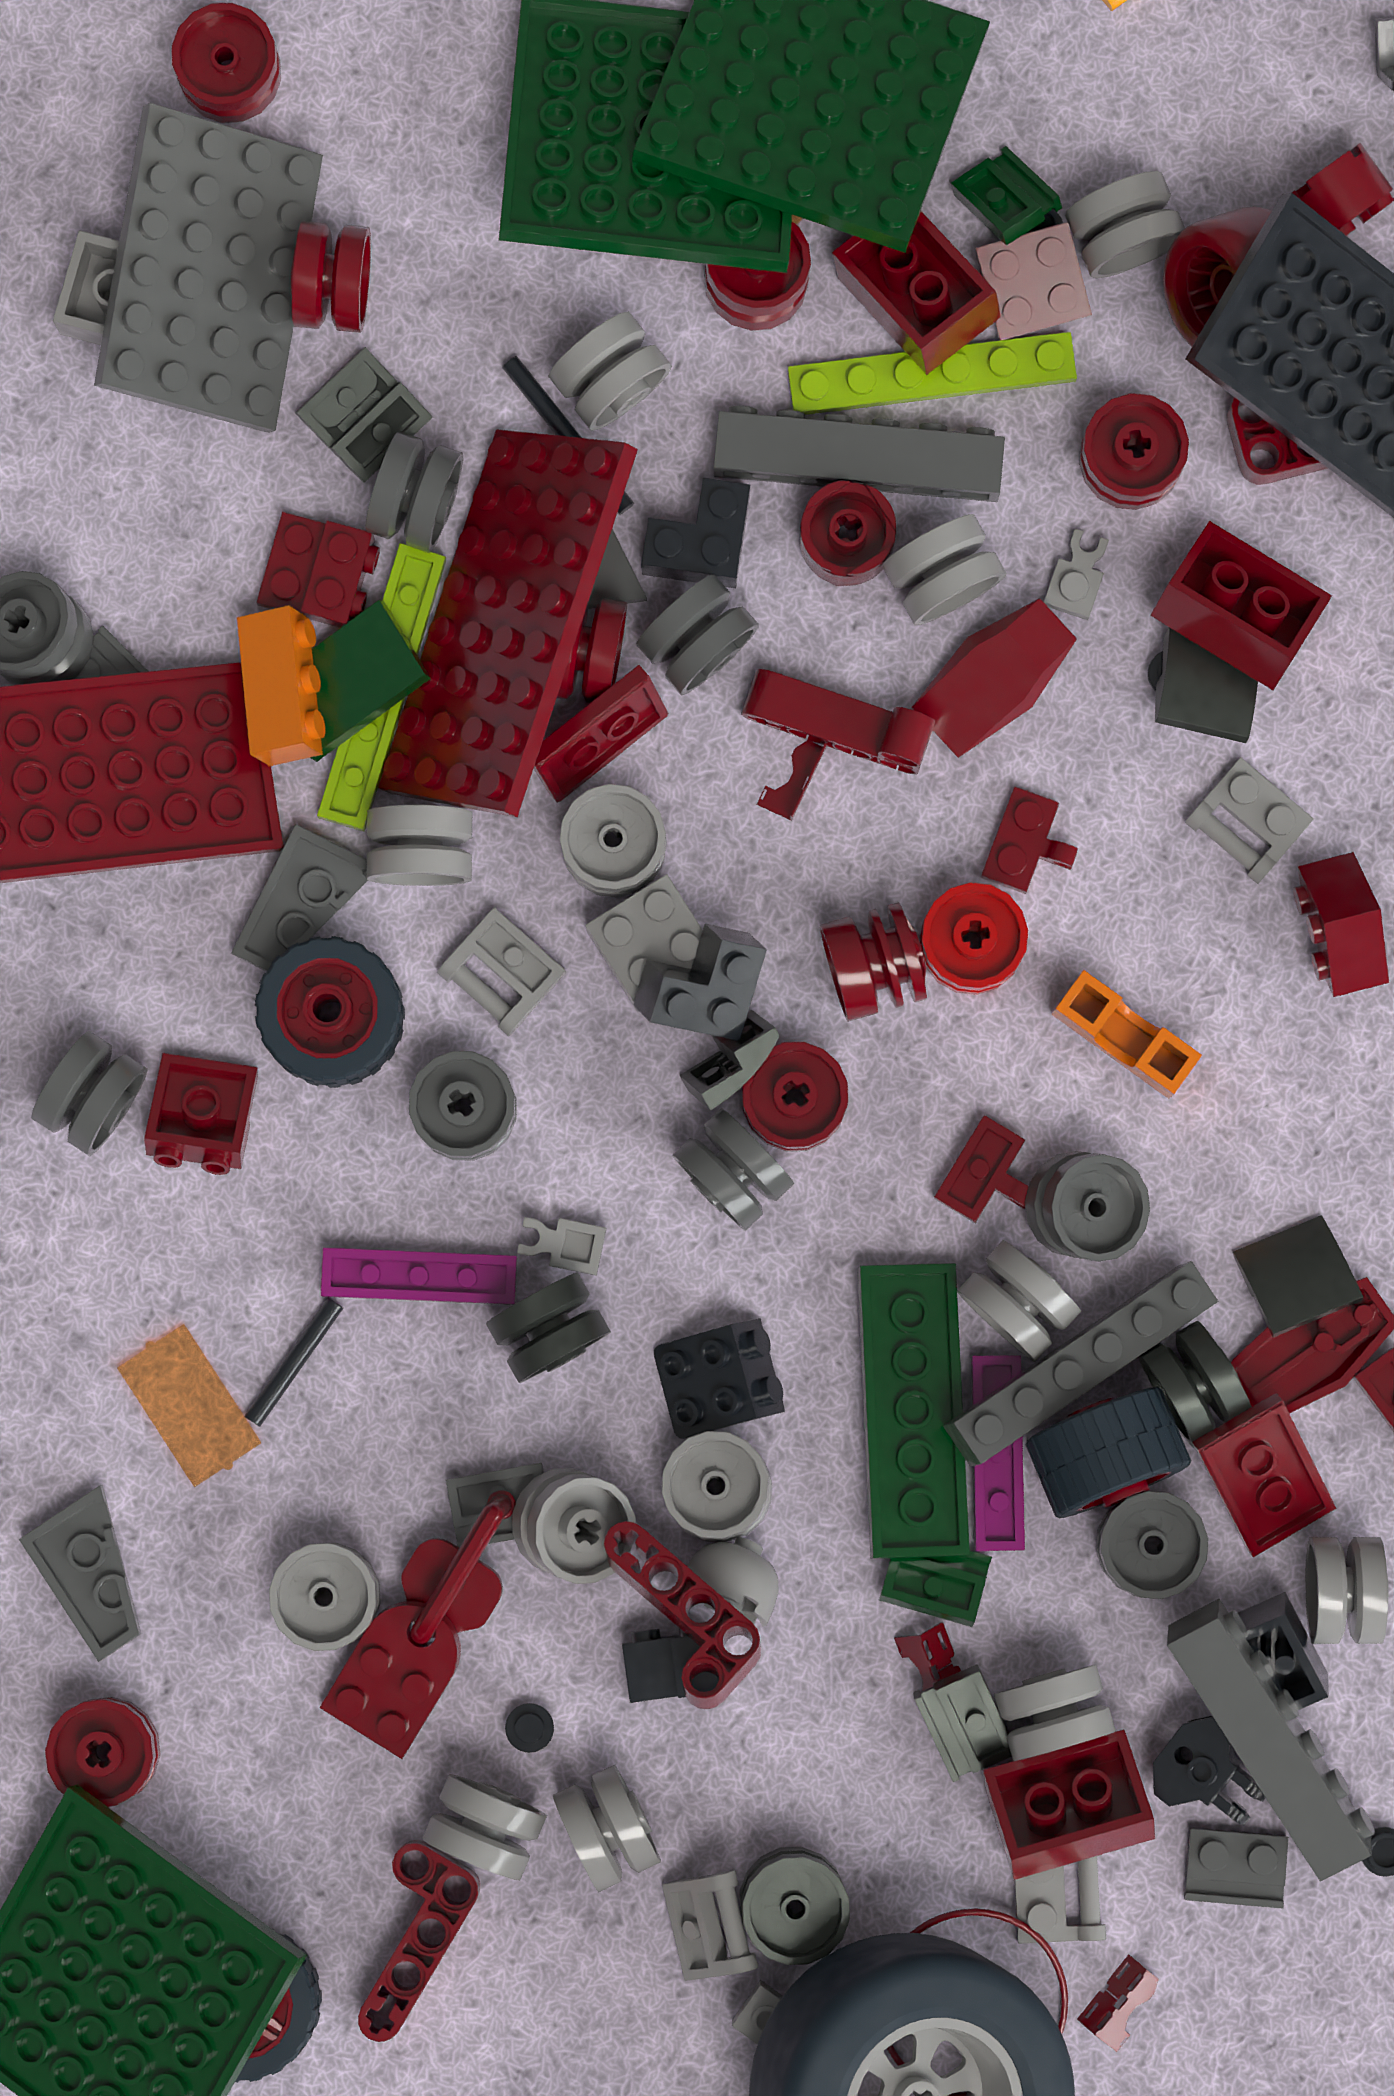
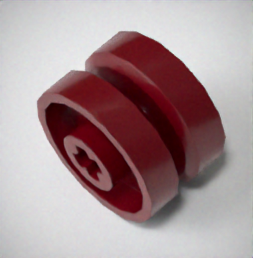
M212 3L192 12L178 27L172 43V66L187 102L203 117L220 123L243 122L261 114L274 100L281 82L279 54L266 22L251 9L234 3ZM226 60H232L228 65H221Z
M302 221L297 235L291 272L292 320L294 327L319 329L326 319L329 300H331V317L336 330L361 333L366 318L370 281V228L345 225L338 234L335 253L332 254V234L327 223Z
M794 222L791 223L790 255L787 273L706 264L704 274L706 296L718 315L731 325L750 331L772 329L791 319L803 304L811 268L809 243L800 227Z
M1130 393L1109 400L1095 412L1081 442L1079 465L1086 485L1098 499L1115 508L1138 510L1157 504L1173 490L1187 462L1189 438L1184 422L1171 405L1152 395ZM1128 448L1137 449L1141 457L1134 458L1132 450H1128Z
M603 598L595 609L592 627L586 626L588 616L587 604L557 698L568 699L573 694L579 671L584 672L582 695L586 703H591L616 683L625 631L627 602Z
M783 1042L773 1047L764 1063L743 1085V1113L751 1130L767 1145L785 1152L808 1151L825 1143L839 1129L848 1106V1082L840 1064L824 1049L806 1042ZM790 1090L802 1092L804 1102L801 1106H798L796 1103L787 1104L785 1097Z
M115 1697L90 1699L64 1712L52 1727L45 1748L47 1771L57 1790L65 1794L68 1787L78 1784L107 1807L116 1806L142 1792L154 1777L161 1755L158 1732L149 1716L132 1702ZM106 1742L112 1748L107 1754L108 1761L100 1759L97 1755L98 1745Z

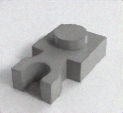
M1074 529L1070 541L1071 562L1061 558L1058 559L1044 603L1049 608L1088 620L1104 575L1103 572L1092 568L1103 557L1109 540L1100 537L1097 549L1088 553L1080 547V540L1084 531Z
M524 1217L523 1227L536 1229L540 1234V1239L534 1246L519 1244L517 1254L536 1256L541 1253H550L549 1266L597 1276L606 1227L559 1218L557 1229L552 1230L548 1229L537 1219Z

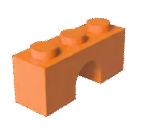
M1083 970L1051 1015L1168 1099L1171 1098L1199 1061L1202 1054L1166 1028L1156 1027L1144 1020L1122 1001L1123 997Z

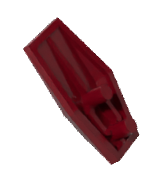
M1038 598L968 636L911 708L935 720L933 731L959 758L1033 707L1077 638L1052 610Z
M1367 1277L1356 1281L1363 1295L1362 1301L1275 1337H1272L1268 1327H1266L1231 1361L1252 1407L1277 1393L1290 1414L1345 1387L1394 1330V1314Z

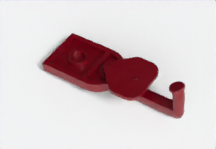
M498 1490L489 1496L487 1505L481 1511L460 1548L442 1538L428 1539L417 1547L401 1575L407 1601L395 1603L385 1608L374 1618L319 1707L320 1709L400 1759H403L458 1668L461 1657V1644L458 1633L482 1627L501 1599L503 1584L499 1574L493 1568L480 1561L479 1558L502 1520L510 1517L513 1513L516 1501L511 1493L505 1490ZM431 1638H435L432 1642L427 1643Z

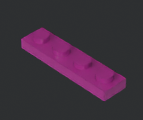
M323 1248L321 1296L514 1305L516 1298L517 1256Z
M1021 1355L971 1356L972 1406L1021 1373ZM1023 1436L984 1463L974 1466L975 1551H1025Z

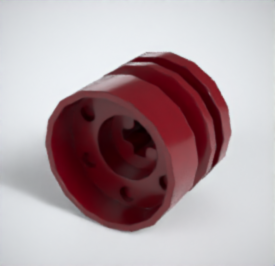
M899 902L887 905L889 928L884 929L876 909L869 910L868 934L860 935L855 922L850 916L820 925L826 958L847 1022L877 1014V991L886 989L896 1008L904 1005L900 984L907 983L914 1002L927 999L925 987L926 965L914 926H911Z

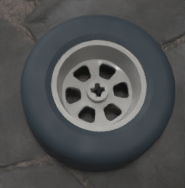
M891 1933L858 1940L837 1949L805 1971L780 1999L764 2027L753 2058L749 2085V2096H857L864 2076L869 2071L881 2080L878 2096H910L911 2093L915 2096H948L951 2093L967 2091L966 2096H1075L1073 2069L1065 2040L1057 2023L1038 1996L1018 1977L972 1949L952 1940L919 1933ZM912 2034L913 2054L911 2060L903 2065L893 2067L884 2054V2050L899 2039ZM943 2041H948L962 2055V2062L954 2070L939 2076L931 2068V2060L938 2045Z

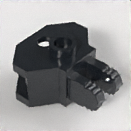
M1212 1715L1189 1720L1187 1723L1182 1724L1153 1762L1154 1795L1169 1807L1197 1800L1202 1801L1207 1806L1212 1803L1235 1822L1244 1826L1251 1818L1246 1809L1222 1792L1229 1781H1234L1253 1799L1262 1802L1265 1800L1264 1794L1252 1776L1240 1768L1243 1763L1236 1758L1234 1748ZM1182 1747H1187L1191 1750V1761L1185 1760L1182 1757Z

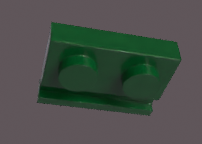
M1005 146L1000 149L1002 155L993 161L988 157L950 184L954 196L1007 246L1043 222L1046 213L1052 209L1056 212L1061 210L1062 204L1059 195Z
M970 1550V1555L890 1559L879 1601L973 1627L992 1556Z

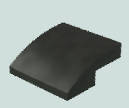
M363 347L295 412L363 483L381 467L387 449L397 432L400 431L414 436L433 418L401 382H397L366 347Z
M1168 627L1163 637L1162 675L1156 684L1155 723L1247 743L1253 721L1258 681Z
M750 1010L747 1014L740 1041L712 1035L720 1051L679 1076L687 1090L709 1110H712L738 1091L755 1074L772 1051L780 1035L772 1024L753 1010Z
M1322 1215L1233 1251L1234 1258L1252 1297H1255L1272 1337L1360 1302L1363 1299L1352 1271Z

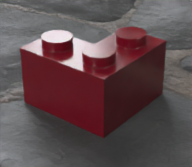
M1354 852L1298 866L1300 886L1293 887V894L1299 914H1308L1306 922L1309 935L1313 944H1317L1318 947L1317 952L1311 953L1312 965L1317 980H1326L1333 997L1389 983L1381 908Z

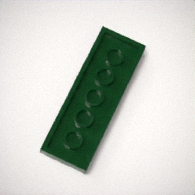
M956 1263L859 1266L857 1268L870 1559L970 1555L965 1458L943 1427L963 1413Z

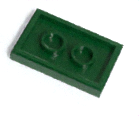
M381 600L376 601L312 649L313 664L319 672L321 681L320 691L316 694L318 710L322 714L325 723V736L321 738L323 755L310 758L318 762L431 679L389 608Z

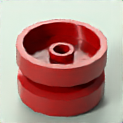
M970 882L950 888L933 902L921 927L920 946L926 969L939 984L956 993L978 995L999 988L1014 975L1026 953L1029 930L1022 909L1009 894L990 884ZM970 932L977 933L982 940L979 948H970V941L964 942V936Z

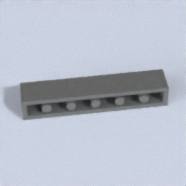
M748 406L729 407V412L719 411L714 457V477L820 487L837 481H850L869 485L880 492L987 502H998L1005 437L995 436V431L989 428L970 427L966 429V433L947 432V426L938 423L919 424V429L902 428L900 427V422L892 419H873L871 425L852 423L851 417L839 414H828L824 416V420L805 419L804 413L794 410H779L776 416L758 415L757 409Z
M1192 1261L1178 1265L949 1421L943 1427L969 1466L980 1465L1219 1301Z
M1219 1598L1168 1625L1167 1647L1321 1882L1372 1856L1371 1836L1375 1834L1373 1824L1362 1807L1355 1809L1347 1797L1350 1791L1340 1771L1336 1768L1330 1770L1323 1760L1324 1750L1317 1735L1312 1729L1305 1731L1296 1718L1299 1716L1298 1708L1289 1692L1285 1689L1279 1691L1272 1681L1273 1670L1266 1656L1261 1650L1256 1652L1252 1650L1245 1639L1248 1637V1633L1241 1617L1235 1610L1228 1612Z

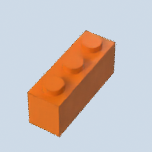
M290 605L237 617L250 755L269 766L323 755L321 738L325 736V723L317 704L316 693L320 691L321 681L319 672L313 664L312 647L316 644V633L311 620Z

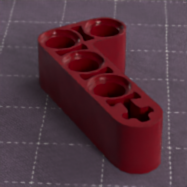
M1234 397L1227 413V425L1239 469L1246 480L1256 485H1263L1328 469L1314 457L1303 456L1299 452L1296 443L1263 418L1260 422L1254 424L1243 421L1238 414V408L1244 404ZM1255 450L1268 451L1274 459V466L1269 469L1257 468L1251 460V452Z
M756 669L741 712L743 717L753 722L804 739L809 735L807 740L821 745L827 743V747L851 754L852 750H854L852 754L854 756L895 770L898 765V771L917 775L935 725L933 718L911 709L894 707L892 712L765 669Z
M627 1521L615 1524L607 1532L604 1541L610 1567L700 1646L683 1668L682 1682L685 1696L697 1708L711 1709L717 1707L730 1695L759 1661L761 1642L758 1629L749 1619L641 1526ZM635 1542L637 1554L645 1562L642 1569H640L639 1560L631 1553L625 1552L620 1556L618 1545L623 1543L629 1547ZM664 1571L671 1572L678 1578L675 1586L665 1591L658 1590L651 1585L653 1577ZM704 1603L712 1606L715 1613L707 1622L698 1623L688 1617L689 1610L696 1604ZM741 1635L747 1637L752 1642V1646L745 1654L733 1655L725 1649L726 1642L733 1636ZM711 1672L717 1676L719 1682L713 1690L699 1692L691 1685L692 1680L699 1673Z
M412 1840L405 1843L396 1852L392 1861V1869L396 1879L402 1885L424 1897L425 1901L359 2012L358 2025L362 2034L375 2042L388 2041L399 2032L480 1893V1881L472 1869L422 1840ZM417 1850L426 1855L429 1861L427 1873L420 1877L409 1875L404 1870L402 1864L405 1853ZM452 1876L464 1877L471 1886L470 1897L463 1902L450 1900L444 1891L445 1881ZM426 1919L439 1920L446 1930L445 1939L438 1944L431 1945L426 1943L419 1934V1926L422 1921ZM408 1961L418 1967L420 1981L417 1985L404 1987L396 1981L394 1968L398 1963ZM385 1986L393 1996L406 1999L409 2002L404 2006L398 1999L388 2017L394 2022V2025L391 2026L385 2023L381 2029H378L372 2025L375 2017L369 2010L371 2008L379 2011L389 1996V1993L380 1991L381 1987Z

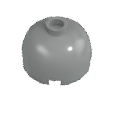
M736 1537L734 1544L723 1541L705 1545L696 1552L687 1567L753 1624H755L758 1618L762 1626H767L776 1604L779 1587L778 1576L773 1565L761 1557L763 1548L751 1540ZM705 1604V1605H704V1606H706V1607H708V1608L714 1610V1609L712 1608V1606H710V1605H708V1604Z

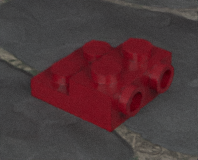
M282 512L257 598V605L269 609L290 605L310 620L339 628L343 627L365 609L368 593L361 591L366 573L374 574L380 555V547L374 545V535L364 530L335 522L326 521V523Z
M162 1053L144 1137L146 1155L153 1156L155 1163L168 1168L180 1167L182 1161L201 1163V1168L204 1171L215 1175L228 1174L230 1168L242 1169L250 1130V1114L258 1079V1067Z

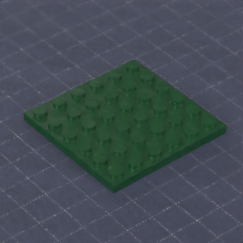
M521 0L498 241L787 273L792 214L632 161L634 147L689 12L592 0Z
M694 0L634 147L632 161L905 253L984 43L990 21L928 0Z
M78 1784L68 1787L0 1909V2083L17 2096H227L307 1954Z

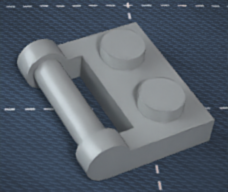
M1240 757L1185 823L1195 832L1198 829L1202 830L1250 872L1247 876L1259 884L1314 818ZM1218 805L1223 807L1270 847L1263 857L1211 814Z
M494 907L442 964L437 973L447 982L453 980L496 1018L500 1022L498 1028L507 1036H510L566 974V970ZM473 954L522 997L513 1008L465 966Z
M1097 1856L1078 1861L1081 1924L1067 1925L1064 1866L1014 1880L1016 1918L1029 1925L1046 1942L1106 1940V1924H1101ZM1017 1927L1018 1944L1037 1943L1029 1934Z
M735 1870L680 1879L662 1884L685 1981L739 1974L758 1968L755 1953H750L735 1893L734 1887L739 1885ZM714 1891L719 1906V1911L725 1931L730 1957H727L726 1945L723 1940L721 1927L715 1906V1899L712 1893Z

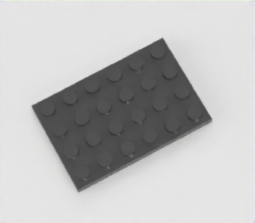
M153 103L143 106L94 386L262 432L270 433L276 431L294 327L291 294L293 256L300 223L302 221L312 222L323 155Z

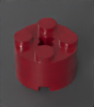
M1361 143L1315 174L1298 190L1291 192L1346 236L1356 229L1352 222L1354 218L1358 216L1364 224L1394 201L1393 196L1390 194L1394 189Z
M837 481L828 484L810 498L803 512L799 535L802 556L806 564L817 576L835 586H853L865 583L883 570V563L892 555L896 538V517L889 501L874 487L850 481ZM844 525L848 531L856 528L855 541L850 542L848 538L839 539L840 527Z

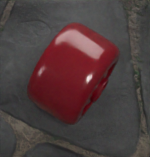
M1255 206L1243 207L1197 221L1182 230L1171 244L1164 265V295L1174 325L1191 347L1194 345L1272 210Z

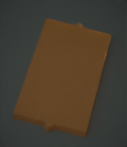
M185 1324L157 1342L148 1341L145 1350L117 1367L194 1487L200 1485L222 1469L231 1470L234 1461L262 1444Z

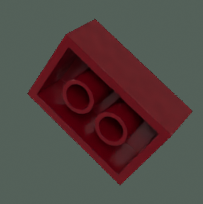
M922 211L905 253L857 236H852L832 252L838 279L926 375L1001 318L996 290Z
M1209 521L1168 583L1150 616L1274 691L1332 595Z
M1125 1729L1069 1747L983 1770L985 1791L1014 1880L1155 1839L1154 1816Z

